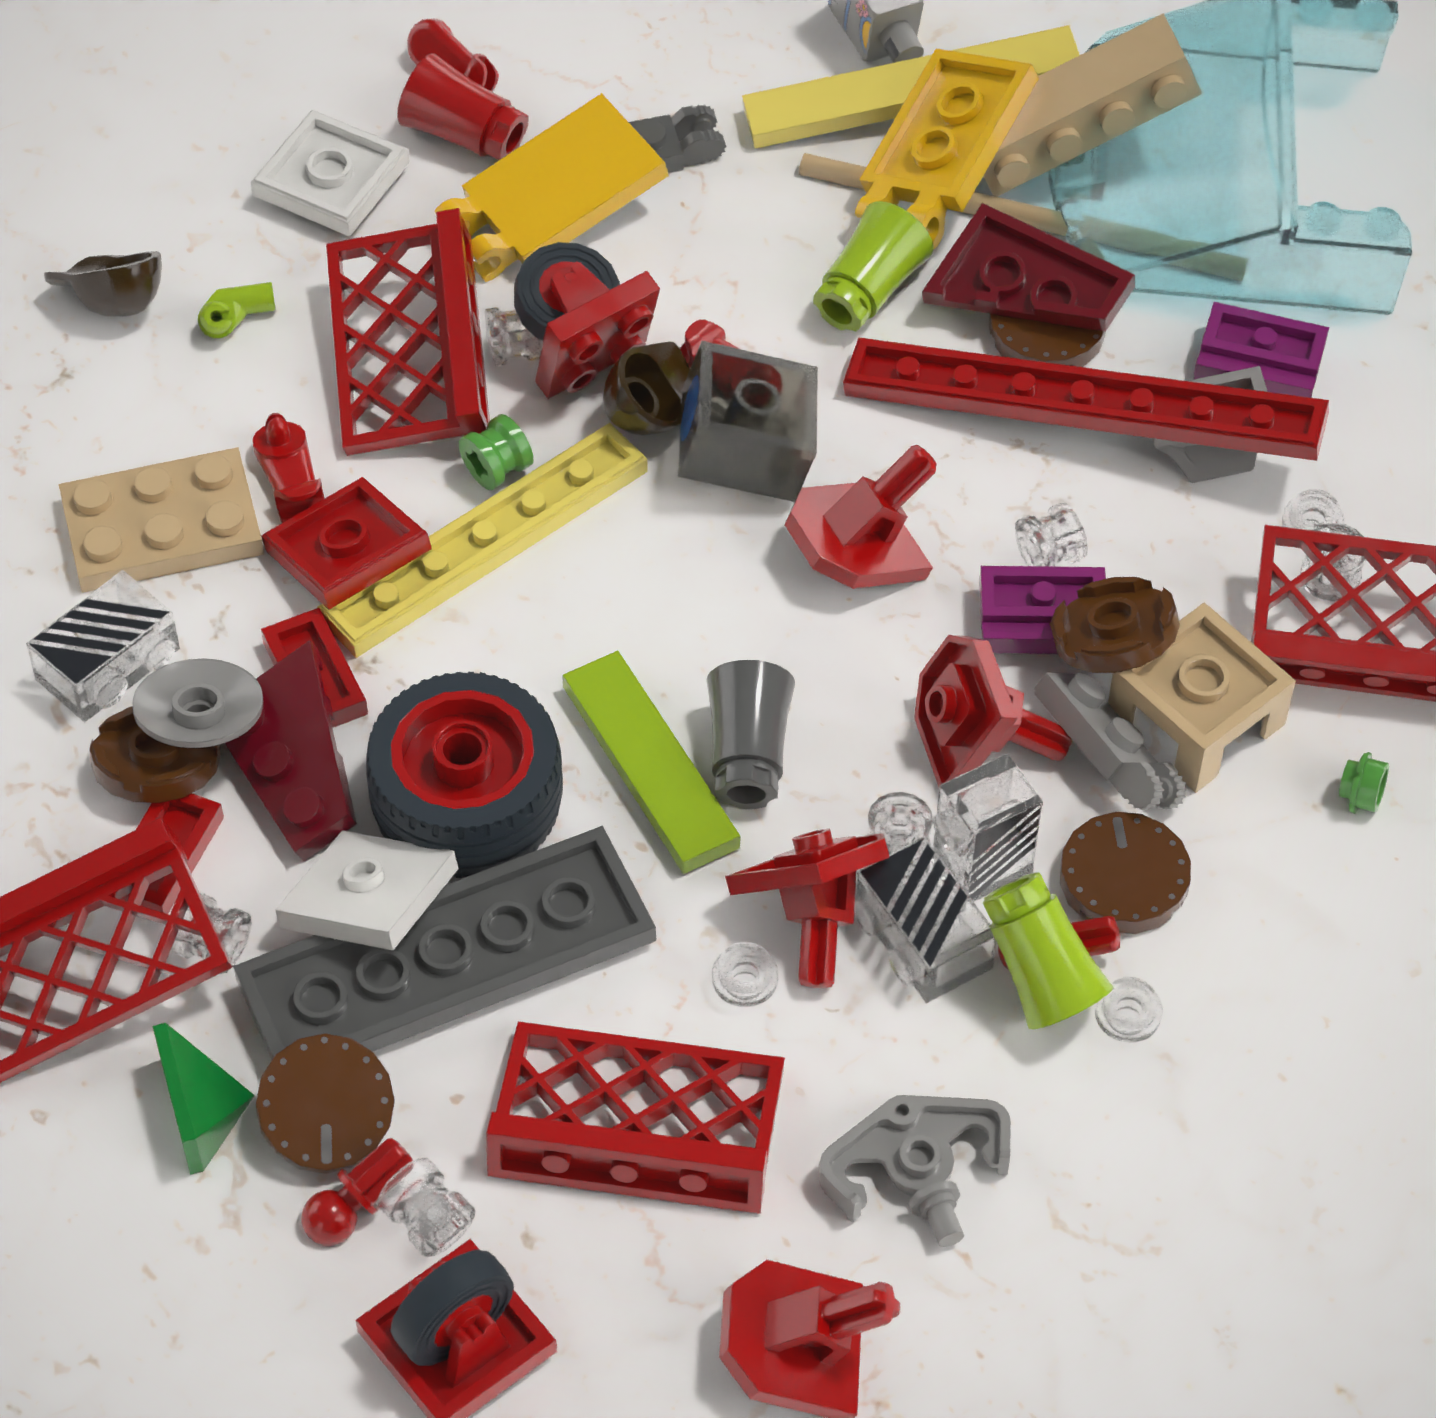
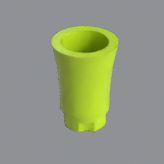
M883 201L870 203L866 207L850 240L837 260L823 276L822 285L813 296V303L820 310L822 318L841 331L848 329L857 332L867 319L876 315L882 305L904 280L932 256L934 248L928 231L916 217L895 204Z
M1039 872L1025 875L1001 886L984 897L983 906L993 922L989 928L1004 956L1018 991L1029 1029L1044 1028L1068 1019L1096 1004L1113 990V985L1092 959L1071 925L1057 895L1050 894Z

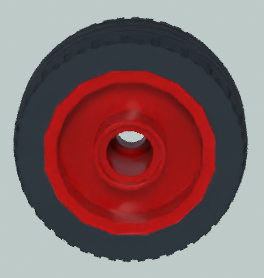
M460 671L452 674L444 673L441 676L435 675L430 679L421 680L418 684L414 683L409 689H404L400 692L399 696L394 697L391 703L387 704L383 712L378 715L377 722H374L372 732H370L366 754L367 785L371 809L384 838L409 842L424 848L453 850L458 865V870L453 876L462 878L534 852L539 848L540 844L544 843L546 836L550 835L559 813L563 793L561 748L554 724L548 712H545L544 706L538 703L537 698L533 695L531 696L529 691L520 688L518 684L511 683L508 679H501L496 675H486V673L482 672L479 674L468 671V673Z

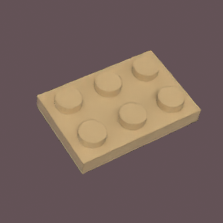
M239 447L58 484L82 593L264 555L262 538Z

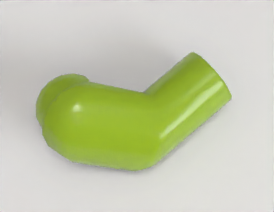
M272 282L217 289L198 314L200 330L206 336L220 339L231 334L247 314L275 311Z

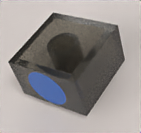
M701 341L682 389L678 477L795 502L817 454L818 367Z

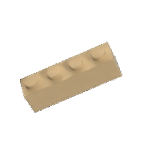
M1164 13L1038 76L1039 79L983 177L992 194L998 197L1201 95L1202 92Z

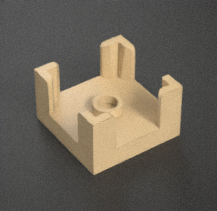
M1205 602L1179 620L1180 627L1176 640L1161 656L1141 667L1113 673L1108 699L1109 705L1120 718L1133 724L1136 707H1138L1179 744L1174 767L1178 770V776H1183V782H1186V785L1195 793L1214 780L1219 774L1224 747L1262 719L1260 736L1263 739L1269 738L1286 724L1296 682Z

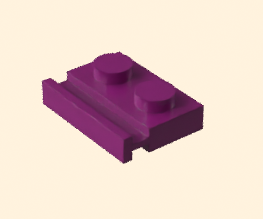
M1213 302L1201 343L1200 353L1195 364L1193 379L1260 366L1267 392L1312 398L1330 327Z
M981 565L979 593L982 640L990 642L993 653L1058 654L1050 626L1055 609L1064 600L1066 607L1078 598L1077 590L1083 586L1106 579L1105 567Z

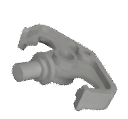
M916 1095L894 1096L826 1148L819 1162L820 1187L845 1213L848 1220L854 1222L861 1216V1210L867 1204L865 1187L862 1184L850 1181L845 1171L854 1163L882 1164L896 1187L903 1193L912 1196L908 1202L912 1213L916 1216H921L925 1220H929L938 1245L940 1247L955 1245L965 1235L954 1211L957 1205L956 1201L960 1197V1192L956 1183L948 1181L951 1178L954 1167V1157L950 1142L970 1128L983 1130L988 1136V1142L982 1148V1156L990 1167L997 1168V1174L1008 1175L1011 1137L1010 1115L1003 1105L989 1099Z

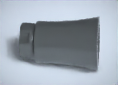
M760 660L727 662L711 670L706 678L712 718V774L715 777V794L721 803L731 804L740 809L763 808L767 806L769 801L778 798V781L783 775L784 741L788 713L795 688V679L789 671L770 662Z

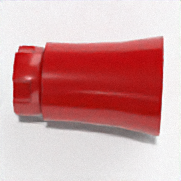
M434 53L424 57L409 76L397 109V120L401 126L435 135L460 145L482 157L488 155L497 160H501L519 148L529 124V116L512 106L510 100L466 77Z

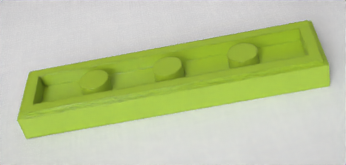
M618 650L562 675L563 688L683 875L740 849V834Z

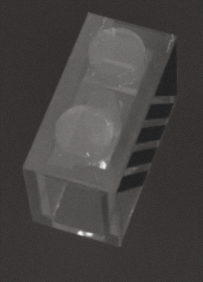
M121 570L26 643L35 680L84 723L102 709L110 708L118 703L130 687L151 671L165 666L173 654L180 649L173 611L124 570Z
M1008 753L939 785L937 814L933 817L935 828L933 851L935 853L930 862L933 868L937 859L941 860L946 868L939 881L943 884L950 872L956 880L954 886L956 892L961 887L968 896L964 902L965 905L987 896L1003 885L1033 873L1043 801Z
M925 837L889 855L890 858L857 871L854 915L858 924L868 936L877 935L888 951V959L897 978L905 986L912 984L926 1004L993 969L997 942L989 928L991 924Z

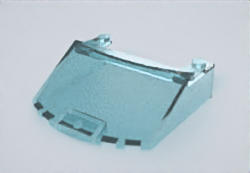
M1206 0L1164 13L1202 94L1048 171L1053 205L1056 211H1061L1068 227L1066 238L1069 244L1135 274V288L1132 292L1382 315L1392 314L1412 256L1410 230L1402 221L1400 215L1387 207H1376L1368 212L1339 209L1336 205L1325 201L1313 203L1311 206L1298 205L1293 66L1368 73L1379 72L1390 35L1394 32L1397 25L1398 1ZM1154 17L1105 32L1087 51Z

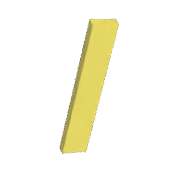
M1070 25L951 50L1030 63L1033 65L1037 76L1080 55ZM932 55L742 95L743 108L754 148L757 149L895 119Z
M609 422L430 535L429 540L432 547L430 551L332 609L328 610L323 604L317 606V608H320L332 634L357 658L647 473V458Z

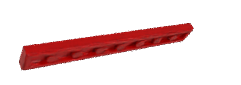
M858 337L843 381L845 396L1314 461L1318 460L1329 415V400L860 337Z

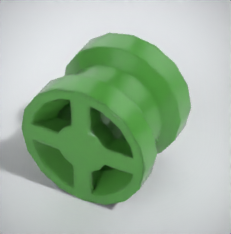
M499 414L491 419L487 424V429L482 433L470 432L459 440V451L467 469L473 478L487 490H493L505 481V475L509 472H522L529 468L534 461L533 452L525 434L505 414Z

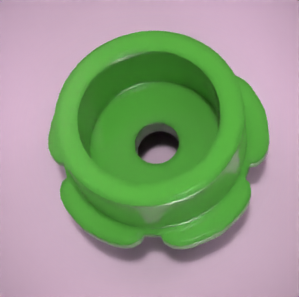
M1370 752L1364 753L1359 762L1350 759L1347 761L1341 778L1339 797L1349 799V811L1356 814L1358 808L1377 812L1388 779L1389 763L1372 759V753Z

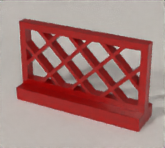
M459 208L436 212L437 224L326 244L342 447L347 456L465 436L470 432L482 433L487 429L490 416L472 240ZM431 245L432 256L417 274L398 263L410 248ZM367 256L377 264L359 284L344 276L343 260ZM389 271L408 282L390 305L371 293ZM433 276H434L435 286L432 285L431 283H429V281L431 280V278H432ZM345 290L351 293L347 298L345 297ZM420 291L436 300L437 307L421 325L402 313ZM364 301L382 314L362 335L348 326L347 319ZM394 321L413 333L395 355L376 344V341ZM438 326L440 337L433 333ZM349 340L355 343V345L351 349L349 345ZM425 341L440 350L442 356L426 376L406 364ZM367 352L386 363L384 368L368 386L352 377V369ZM398 372L418 384L399 407L380 395ZM443 377L445 388L438 384ZM353 391L359 394L355 401ZM429 393L446 402V419L422 423L411 414ZM371 403L391 415L378 431L357 434L356 421Z
M1264 525L1251 643L1296 681L1295 684L1436 702V618L1424 606L1436 597V583L1416 597L1395 573L1409 562L1426 564L1436 575V546ZM1275 545L1301 548L1314 565L1290 581L1274 563ZM1321 551H1326V552H1330V553H1329L1328 555L1324 556V555L1321 553ZM1347 554L1363 556L1377 571L1354 589L1333 566L1334 563ZM1384 559H1390L1393 561L1387 564L1384 561ZM1320 573H1323L1343 597L1319 614L1298 589ZM1273 580L1280 589L1270 595L1271 581ZM1385 581L1406 605L1382 622L1361 597ZM1287 597L1308 620L1306 624L1295 632L1266 629L1268 611ZM1350 605L1372 629L1357 641L1341 639L1327 623V621ZM1412 613L1435 637L1420 649L1404 647L1390 631V629ZM1317 630L1321 636L1309 634ZM1380 638L1384 644L1372 642Z
M158 818L0 897V957L8 954L6 961L0 960V1021L25 1029L16 1053L0 1060V1083L233 967L186 863L188 859L180 841L162 818ZM173 872L181 889L170 915L141 906L149 884ZM130 893L127 901L119 899ZM103 906L122 911L109 945L80 936L89 913ZM188 906L195 922L184 919ZM136 916L166 925L153 958L123 950ZM69 924V926H68V928H67V931H63V930H60V929H59V928H61V927H63V926ZM179 929L202 936L210 953L209 957L185 969L166 963ZM42 936L62 941L48 975L19 966L28 944ZM75 946L105 955L91 989L62 980ZM118 959L148 969L139 992L125 999L105 994ZM161 973L169 975V977L158 982ZM15 976L44 985L30 1019L1 1010ZM57 990L86 999L77 1023L62 1030L43 1024ZM100 1003L109 1006L97 1012ZM39 1034L48 1036L36 1042Z
M518 1021L496 1112H491L486 1132L487 1176L761 1214L765 1191V1177L783 1079L785 1057ZM528 1047L557 1050L565 1060L539 1074L526 1059ZM606 1057L624 1059L632 1069L607 1083L591 1065ZM672 1066L690 1068L699 1079L674 1092L658 1074ZM578 1073L593 1091L567 1105L552 1087ZM739 1075L767 1078L766 1088L744 1101L726 1083ZM521 1076L526 1081L522 1084H520ZM645 1082L660 1101L634 1114L619 1096ZM712 1091L728 1110L703 1124L687 1105ZM536 1095H539L554 1112L543 1119L513 1115V1110L516 1106ZM606 1104L621 1123L608 1128L586 1125L579 1118ZM759 1111H761L760 1120L755 1116ZM673 1113L689 1132L681 1137L653 1134L647 1127ZM741 1123L756 1139V1145L754 1148L724 1144L715 1136Z

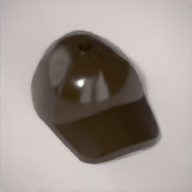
M146 251L129 255L89 256L77 262L66 272H45L44 278L46 283L50 285L73 287L80 301L93 312L103 316H131L147 309L157 294L162 274L161 253L158 251Z
M669 341L634 347L626 351L619 358L606 378L603 392L604 410L607 418H609L613 425L626 432L638 435L657 434L681 425L687 394L695 375L688 366L679 346ZM700 381L695 411L708 398L707 389Z

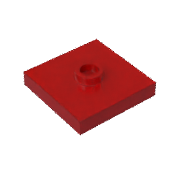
M364 477L357 479L261 535L266 552L328 610L432 549L428 533Z

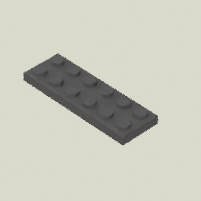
M602 825L445 885L394 950L313 935L236 964L233 968L236 981L271 1060L278 1052L297 1039L323 1033L352 1038L373 1052L656 941V926Z

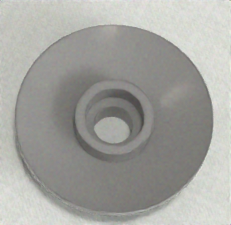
M188 659L165 665L149 674L138 685L134 693L132 702L133 714L138 726L157 741L185 748L210 747L231 741L247 732L257 722L262 713L263 694L256 678L238 665L217 659Z

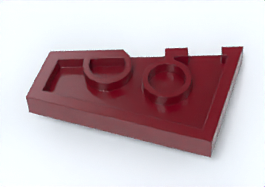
M982 203L922 290L924 304L1106 332L1134 290L1135 274Z
M310 640L256 678L263 694L262 713L257 722L247 732L225 743L289 845L304 862L333 842L342 830L348 831L357 824L343 757L337 750L331 721L334 720L331 702L325 694L320 673L323 670L320 652Z

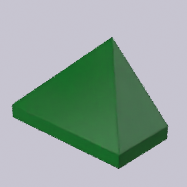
M166 1022L154 1025L152 1027L190 1175L200 1173L206 1169L255 1095Z

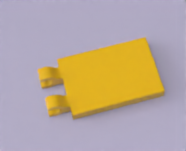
M936 48L859 179L867 194L859 200L856 206V217L861 218L866 207L873 202L883 201L897 206L899 201L911 202L913 204L907 211L916 217L926 228L935 249L940 244L944 235L947 210L964 211L1039 78L1033 65Z
M601 93L461 185L466 198H450L442 202L434 211L436 214L438 211L459 208L470 237L486 224L493 229L496 234L484 233L471 239L473 259L475 260L474 269L485 282H488L499 276L506 267L519 260L523 264L526 258L541 247L557 242H571L667 178L669 174L664 160Z

